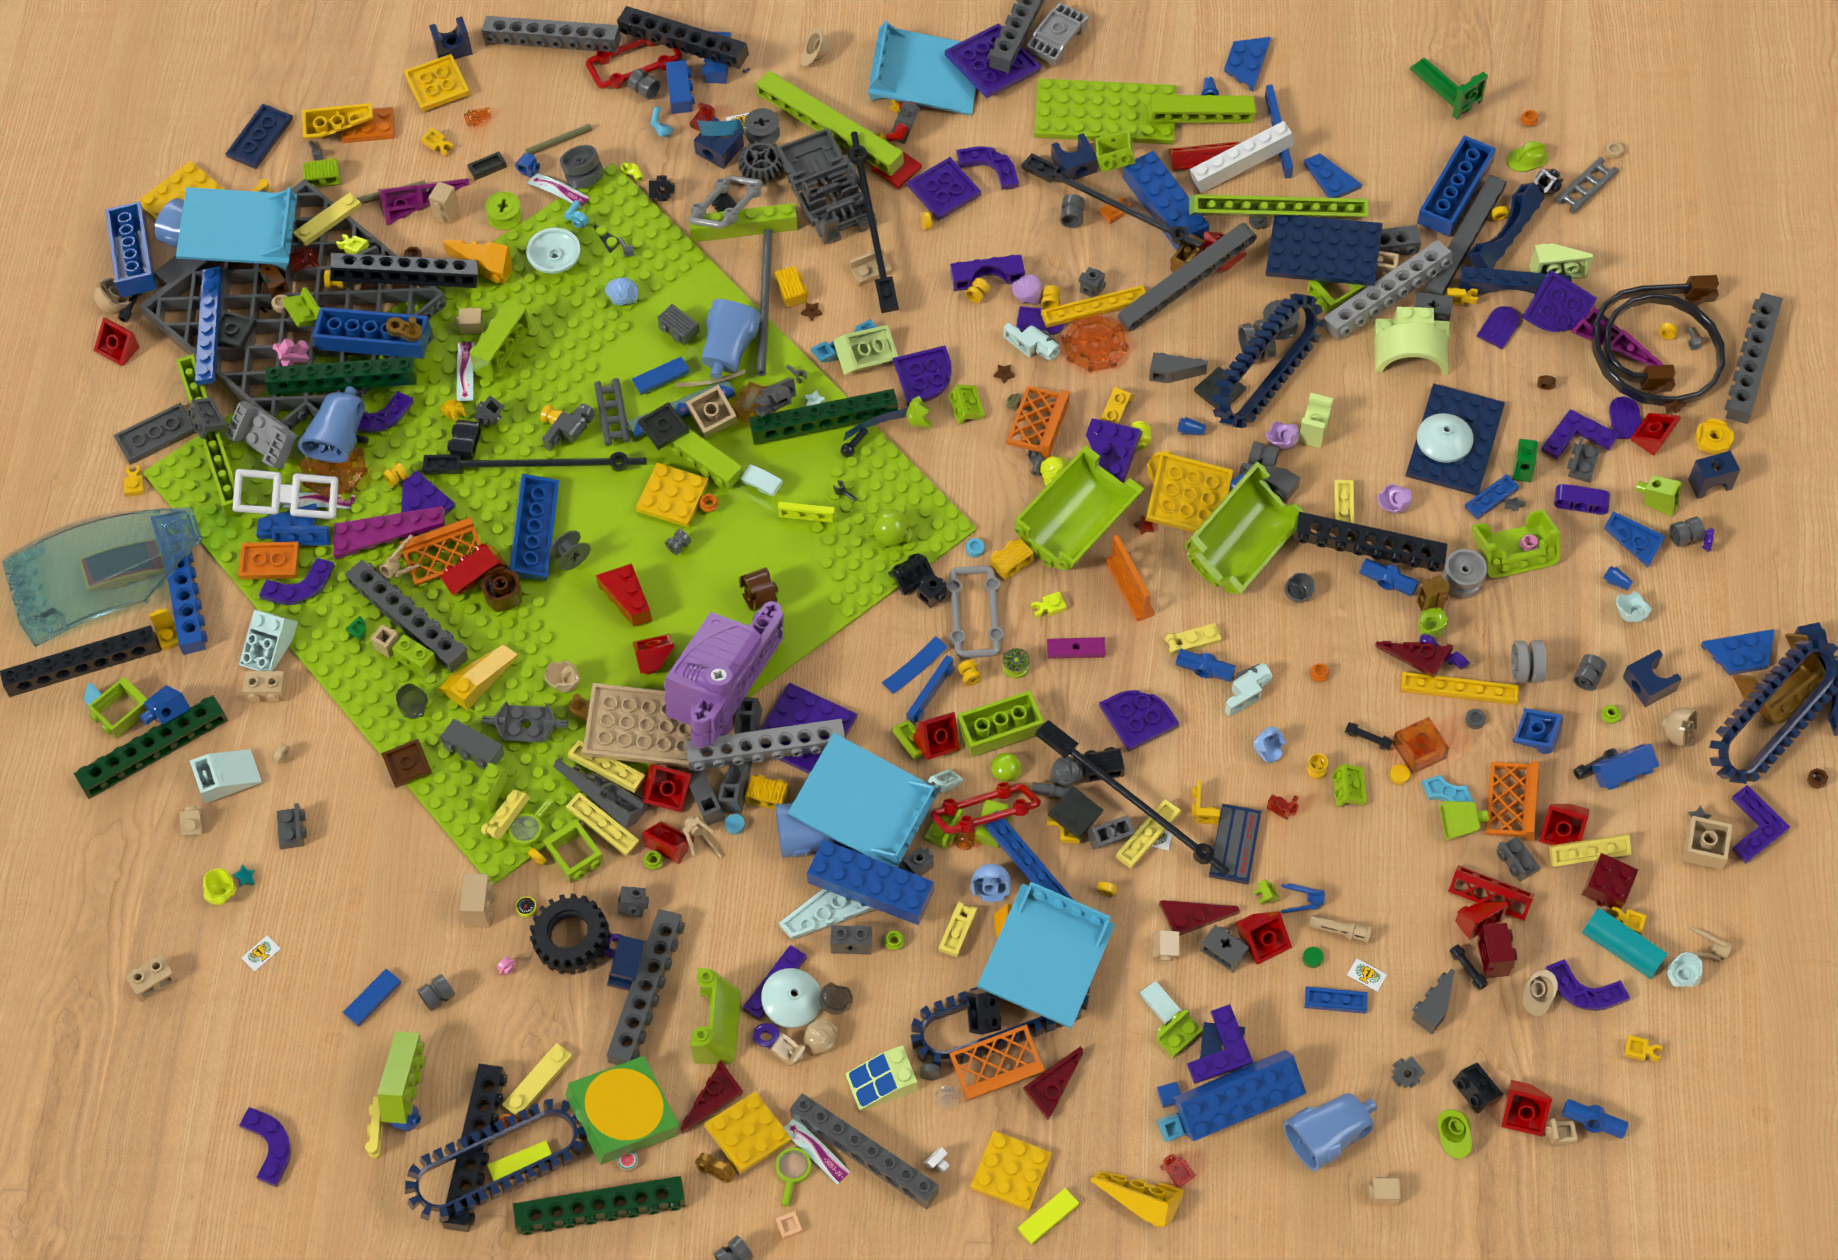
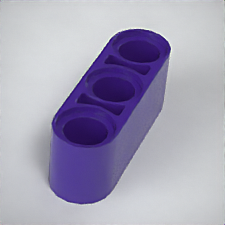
M1568 484L1556 486L1554 505L1557 508L1604 515L1609 512L1610 493L1608 491Z

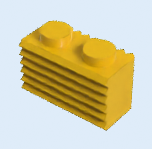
M794 265L782 270H776L775 280L786 308L807 302L809 291L807 285L802 284L803 276L801 271L797 272Z
M1019 537L1015 541L1010 540L1001 551L996 550L990 557V566L1006 581L1033 561L1034 552Z
M752 775L746 790L745 802L776 810L775 804L787 803L790 794L789 784L781 779L774 781L763 775Z

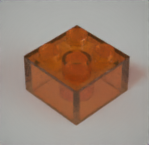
M1430 717L1395 732L1392 742L1412 774L1446 759L1449 751V746Z

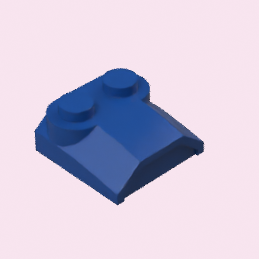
M1524 708V713L1513 742L1537 748L1538 752L1542 754L1553 752L1562 731V715Z

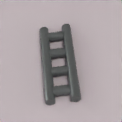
M1599 157L1555 199L1556 203L1561 204L1565 201L1572 206L1569 211L1575 214L1619 172L1618 168L1613 167L1609 170L1602 165L1605 160ZM1595 170L1604 174L1600 180L1591 175ZM1585 180L1594 185L1590 190H1586L1581 186ZM1574 190L1582 195L1578 201L1569 196Z
M618 378L612 380L613 385L602 387L600 381L594 383L606 446H611L613 444L612 439L623 437L625 443L631 441L620 380ZM614 392L616 400L605 402L603 394ZM617 407L618 415L608 417L606 409ZM620 422L621 430L610 432L609 424Z

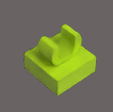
M1265 879L1258 883L1260 888L1253 892L1256 896L1263 894V898L1258 901L1261 905L1267 902L1275 904L1280 901L1273 883Z

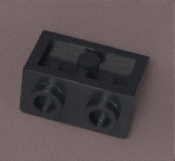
M916 553L910 555L903 563L895 565L888 574L894 578L901 594L905 596L920 586L921 581L926 577H930L934 572L927 557Z
M1478 1062L1462 1069L1452 1081L1477 1113L1482 1112L1487 1105L1499 1100L1504 1095Z

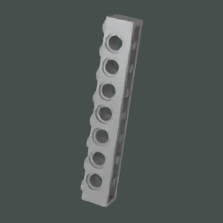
M1439 240L1435 241L1377 280L1375 286H1368L1323 317L1325 329L1338 341L1348 336L1352 331L1363 326L1364 323L1376 317L1380 312L1391 307L1395 302L1404 298L1408 293L1419 288L1423 283L1453 264L1452 251Z
M842 719L719 736L714 745L709 744L704 748L695 747L691 740L686 741L689 770L702 771L705 768H722L730 764L742 765L745 762L751 761L758 763L765 759L779 760L786 756L799 757L807 753L819 754L824 750L833 733L845 738ZM821 736H827L828 739H827V740H822V739H820V737H821ZM801 739H808L809 742L803 743V742H801L800 740H801ZM784 741H787V742H789L790 744L785 746V745H782L781 743L784 742ZM768 744L770 747L763 748L762 745ZM749 747L751 750L744 751L742 748ZM730 750L731 753L725 754L723 751ZM704 753H711V754H712V755L709 756V757L703 756Z

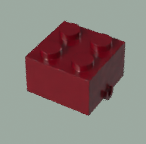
M1600 853L1593 864L1581 895L1596 901L1598 906L1621 909L1626 903L1638 869Z
M1507 923L1483 925L1482 929L1477 932L1479 935L1477 945L1485 978L1509 976L1517 960V951L1512 947L1511 943L1513 942L1512 930H1508Z

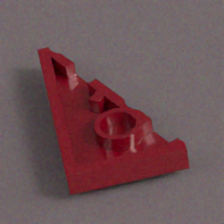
M1377 641L1375 643L1376 648L1433 678L1453 650V645L1451 644L1437 646L1434 643L1404 642L1400 644L1391 643V641Z
M1159 901L1171 931H1179V936L1232 917L1240 912L1238 906Z
M1081 1046L1023 1087L1024 1092L1047 1120L1051 1118L1084 1053Z
M721 1060L717 1063L712 1076L708 1078L705 1088L701 1090L695 1100L689 1115L685 1117L680 1128L682 1134L743 1094V1090Z

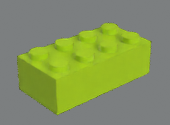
M508 299L504 305L500 306L496 317L491 319L487 330L480 335L478 343L470 350L475 375L495 382L531 329L526 307Z
M1031 690L957 714V726L970 757L1034 737L1036 731L1044 724Z
M395 1031L377 1093L381 1122L406 1124L408 1115H412V1101L417 1097L416 1086L421 1083V1068H425L426 1056H423L424 1042H421L420 1033Z

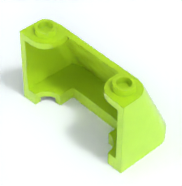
M1544 509L1531 512L1526 517V526L1491 533V529L1486 523L1471 525L1473 539L1479 554L1486 561L1487 574L1491 578H1500L1550 567L1560 560V531ZM1525 535H1534L1538 540V548L1525 552L1519 545L1520 540Z
M697 968V983L700 986V996H705L709 1000L710 1017L709 1027H697L692 1032L690 1047L693 1060L696 1064H717L721 1060L724 1065L732 1063L736 1057L741 1003L740 990L712 969Z

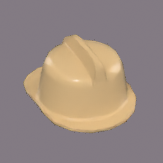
M814 28L808 35L806 45L800 57V63L804 67L810 65L815 59L823 58L829 49L830 40L823 35L821 28Z
M1538 970L1524 983L1522 1003L1525 1010L1533 1016L1545 1014L1556 995L1558 982L1552 972Z

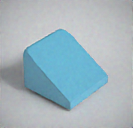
M92 683L87 685L84 695V701L87 705L102 695Z
M1176 1113L1156 1120L1165 1142L1185 1135L1179 1115Z

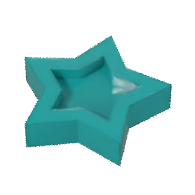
M243 864L240 870L232 875L238 879L240 887L244 884H255L252 877L255 870H248Z

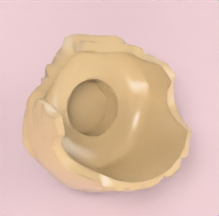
M562 660L559 663L552 662L545 670V680L559 692H571L580 682L576 666L566 660Z
M818 1019L810 1023L803 1038V1044L807 1052L815 1055L831 1051L835 1045L834 1042L837 1037L838 1028L831 1021L825 1019Z

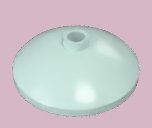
M548 228L539 231L530 239L526 248V254L529 263L535 269L543 273L555 274L568 270L577 262L580 256V244L572 232L562 228Z
M1435 414L1426 418L1420 424L1417 432V443L1421 451L1429 458L1438 462H1455L1464 458L1470 452L1473 445V433L1463 419L1452 414Z
M787 968L775 972L767 979L762 989L761 1002L765 1013L774 1023L786 1028H800L812 1022L818 1015L822 1006V992L817 981L810 974L799 969ZM792 991L797 993L796 997L791 995Z

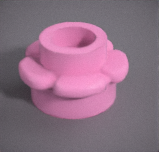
M1525 535L1520 540L1519 545L1525 552L1538 548V540L1534 535Z
M508 956L502 959L496 967L500 971L499 974L509 975L515 969V960H511Z

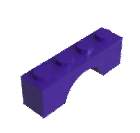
M1021 254L950 264L954 291L967 290L969 287H972V283L976 278L985 275L1000 277L1006 284H1013L1025 276Z

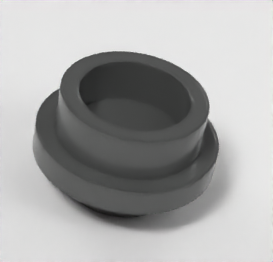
M1249 217V224L1253 229L1259 230L1266 225V217Z

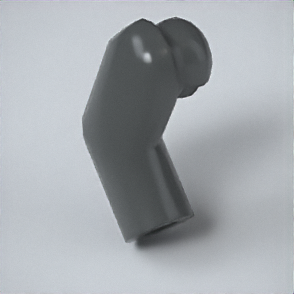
M1029 450L1027 455L1033 464L1031 474L1039 476L1041 473V463L1044 461V458L1039 452Z

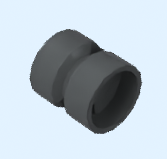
M636 69L628 80V87L636 93L639 92L641 96L648 100L656 96L661 85L657 78L649 75L642 69Z
M1076 194L1064 196L1060 222L1063 226L1078 228L1083 224V211L1085 207L1083 197Z
M1254 441L1248 463L1255 464L1259 462L1264 466L1275 467L1280 448L1271 445L1265 447L1264 443Z
M1697 516L1686 519L1684 522L1679 521L1670 524V536L1677 547L1687 545L1690 541L1694 543L1705 538L1704 525Z
M1584 655L1574 675L1573 682L1581 689L1587 691L1596 690L1601 679L1600 677H1602L1606 669V662L1596 655Z
M442 974L433 978L430 985L425 984L417 989L422 1001L431 1012L441 1006L442 1000L447 1002L455 996V992Z
M738 1235L728 1242L727 1247L722 1246L713 1253L716 1260H751L754 1258L748 1246Z

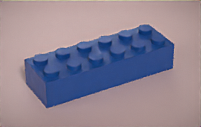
M1464 135L1419 210L1417 224L1450 237L1492 165L1496 148Z
M1154 150L1136 158V163L1123 167L1122 178L1152 218L1172 228L1184 226L1188 230V235L1192 234L1204 240L1205 231L1209 232V223L1203 215H1189L1188 195ZM1163 231L1174 248L1178 250L1182 244L1173 243L1170 234Z
M138 201L105 209L115 283L121 298L156 290L157 285L147 219L141 202Z
M321 307L312 337L317 350L424 359L431 333V325L428 316ZM392 317H398L409 322L410 317H415L416 323L422 328V337L416 342H409L402 337L391 336L386 331L387 320Z
M822 840L807 871V881L811 885L916 925L920 924L934 893V881L826 840Z
M1283 1050L1173 1097L1186 1136L1192 1141H1196L1304 1095L1306 1090L1294 1055Z

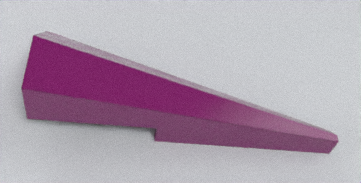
M469 178L438 182L453 186L456 191L469 185ZM438 182L378 189L380 207L386 224L390 225L430 205L429 196Z
M1593 307L1585 319H1582L1571 332L1592 341L1591 326L1599 310ZM1603 315V317H1602V319H1601V321H1600V343H1601V345H1602V333H1603V331H1604V329H1605V326H1606V324H1607V322H1608V320H1609L1605 315ZM1613 324L1610 330L1611 350L1649 366L1664 365L1624 329L1621 330Z

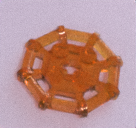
M1100 314L1084 319L1076 318L1066 334L1061 337V342L1067 355L1066 360L1088 370L1089 373L1106 368L1114 369L1124 353L1129 350V345L1123 333V326L1102 317ZM1096 324V327L1084 328L1086 325ZM1101 324L1111 329V331L1108 332L1105 327H1101ZM1078 330L1079 336L1077 338H1073L1072 336ZM1117 336L1119 343H1114L1113 337ZM1092 342H1097V343H1098V346H1097V347H1094V345H1090V344H1091ZM1071 345H1076V352H1073ZM1113 350L1117 351L1113 357L1109 356ZM1080 357H1082V358H1084V357L1088 358L1089 363L1086 362V361H1084V360L1081 359Z
M356 446L351 452L352 454L349 455L348 460L343 463L321 460L312 463L313 458L308 456L299 462L302 474H309V470H314L315 475L337 477L339 480L338 484L343 485L338 487V494L352 493L355 486L368 473L365 466L364 450ZM357 460L358 467L353 468L352 462ZM331 467H337V470L330 471ZM352 475H355V476L351 479V481L348 483L347 481L351 478V476H352ZM302 482L304 488L317 492L323 498L330 496L331 484L322 483L325 485L323 488L316 482Z

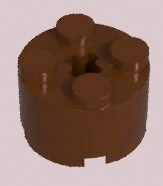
M502 566L487 571L481 582V588L487 605L495 612L510 610L519 605L522 598V588L517 573L512 569L509 570Z
M767 567L739 577L740 588L744 587L745 592L742 594L749 609L753 610V612L760 610L767 602H778L775 594L778 593V587L775 582H771Z

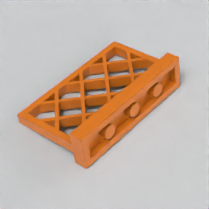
M1027 386L1007 437L1006 445L1041 452L1042 457L1049 458L1069 405L1070 391L1062 389V392L1058 393ZM1029 393H1034L1039 397L1031 400L1028 395ZM1050 397L1056 398V401L1048 404L1046 401ZM1042 401L1045 406L1037 409L1034 404ZM1031 406L1034 411L1026 414L1023 409ZM1049 410L1051 415L1043 418L1040 413ZM1037 415L1040 420L1032 423L1029 418ZM1026 420L1029 425L1020 428L1018 422ZM1043 424L1046 429L1038 432L1035 427ZM1032 429L1035 434L1027 437L1024 432ZM1021 434L1023 437L1019 441L1012 439L1013 436ZM1038 438L1040 445L1031 444L1030 441Z
M471 517L415 536L402 549L408 567L421 564L424 556L433 560L430 568L422 565L418 567L427 571L424 578L417 580L415 574L418 568L410 571L415 586L440 578L444 574L443 571L453 565L451 561L454 555L460 558L465 556L456 552L460 544L469 547L466 555H470L472 549L481 545ZM473 533L474 539L471 544L462 541L466 534ZM453 540L457 542L454 550L444 547L447 541ZM430 547L439 548L435 557L427 554ZM442 550L451 553L448 562L439 559ZM417 553L421 557L418 563L409 560L408 555ZM436 562L445 565L443 571L437 572L433 570Z
M1117 534L1112 538L1111 556L1105 558V563L1134 618L1139 622L1154 616L1155 611L1150 604L1151 595Z
M1531 761V764L1491 762L1487 808L1489 821L1486 822V835L1526 837V841H1535L1539 761ZM1495 768L1504 769L1507 773L1499 778L1495 774ZM1518 769L1527 770L1526 775L1521 779L1514 774ZM1509 776L1516 781L1510 788L1503 782ZM1500 784L1506 791L1498 796L1493 789ZM1519 785L1525 790V793L1520 797L1513 792ZM1508 794L1515 799L1509 805L1502 800ZM1499 801L1504 809L1497 814L1492 809V806ZM1517 803L1524 808L1518 815L1511 809ZM1507 811L1514 817L1508 823L1501 818ZM1495 820H1498L1503 825L1499 830L1490 829L1491 824ZM1518 821L1523 826L1522 831H1514L1510 826Z
M1027 1024L949 1053L962 1087L965 1101L1045 1071ZM1020 1031H1024L1026 1036L1024 1045L1013 1041L1015 1034ZM999 1039L1009 1042L1004 1053L993 1048ZM1011 1044L1022 1048L1018 1059L1007 1055ZM983 1046L989 1049L985 1060L974 1055L977 1047ZM974 1049L973 1052H972V1054L969 1053V1052H966V1051H969V1050ZM1024 1050L1033 1054L1034 1062L1027 1064L1020 1061ZM992 1051L1003 1056L999 1066L988 1062ZM963 1053L970 1056L966 1067L957 1063L956 1055ZM1005 1057L1016 1062L1013 1070L1007 1071L1001 1068ZM972 1058L983 1062L979 1073L968 1069ZM1018 1063L1024 1065V1066H1021V1067H1018V1068H1017ZM986 1064L997 1069L994 1077L987 1078L981 1075ZM999 1070L1004 1072L1000 1075H997ZM966 1072L978 1076L975 1084L966 1087L963 1079Z

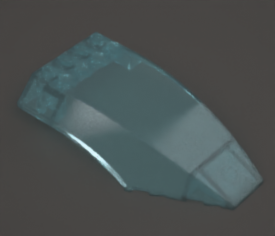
M191 507L111 512L82 519L50 531L8 553L2 560L18 621L33 645L37 647L61 633L103 614L140 603L147 604L151 594L157 588L160 589L164 581L178 568L177 564L185 555L188 557L192 549L200 543L202 536Z

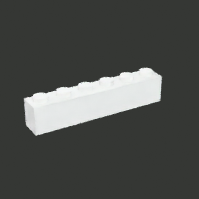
M1282 121L1191 168L1190 172L1193 183L1200 193L1221 184L1294 146L1292 132L1286 123Z

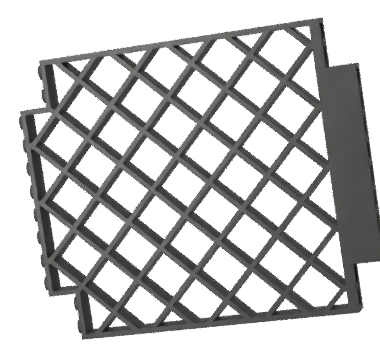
M305 179L292 188L293 193L297 195L296 221H294L293 232L314 218L300 217L301 207L322 206L324 211L334 204ZM262 189L260 192H268V191L265 190V189ZM350 216L330 229H350L352 237L357 236L368 240L370 245L368 248L376 245L380 255L397 256ZM329 230L321 235L320 241L311 242L307 246L298 242L293 233L289 264L286 271L277 268L287 283L289 292L283 294L287 297L301 294V292L292 293L293 281L316 280L315 292H310V294H312L320 308L322 305L345 304V309L353 310V304L377 303L376 312H384V303L408 302L407 314L428 316L430 320L432 316L443 310L447 305L444 293L435 286L418 285L420 288H417V285H410L409 288L386 289V284L378 283V289L355 290L354 282H347L346 291H323L325 270H330V266H326L327 255H331V253H345L344 249L338 248L336 241H328ZM319 255L317 267H295L296 256ZM174 256L154 272L162 288L139 306L145 318L186 354H194L196 359L197 347L193 348L192 345L193 337L198 335L199 322H196L197 310H200L201 296H199L200 285H202V271L218 267L224 261L177 259ZM225 261L224 270H222L220 314L223 310L228 311V309L251 308L250 317L255 318L257 321L242 351L222 345L217 346L215 379L241 402L247 401L265 412L271 411L270 415L279 420L280 410H293L280 421L289 427V430H292L309 415L314 418L327 396H313V392L305 393L304 396L281 397V395H272V397H249L251 385H266L265 371H252L254 359L276 358V367L283 366L278 358V352L272 348L273 345H255L256 333L279 332L278 344H281L284 339H287L288 332L311 331L310 343H307L309 349L306 352L309 357L308 364H316L317 357L340 356V362H348L349 355H372V360L380 359V355L317 350L312 337L315 325L298 327L294 320L289 318L290 314L288 311L281 313V319H258L259 308H263L261 305H270L272 307L271 295L261 294L262 282L264 280L260 267L263 264L256 263L255 269L233 270L234 262ZM253 283L252 294L230 295L231 284ZM191 288L189 297H179ZM430 301L415 313L416 302ZM188 310L186 322H164L166 311ZM432 328L428 344L434 339ZM390 356L389 358H403V357ZM245 359L243 372H221L222 360ZM373 388L356 389L357 393L355 396L361 399L364 394ZM337 390V392L344 393L345 390Z

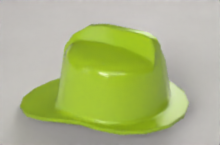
M1537 141L1525 143L1523 147L1511 151L1507 157L1508 166L1517 172H1525L1544 166L1548 161L1545 144Z
M1454 1109L1442 1111L1438 1116L1437 1126L1443 1149L1452 1158L1462 1159L1472 1149L1471 1122L1465 1114Z

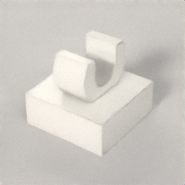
M942 1147L938 1148L923 1164L927 1169L936 1167L939 1172H944L950 1166L943 1159L948 1153Z

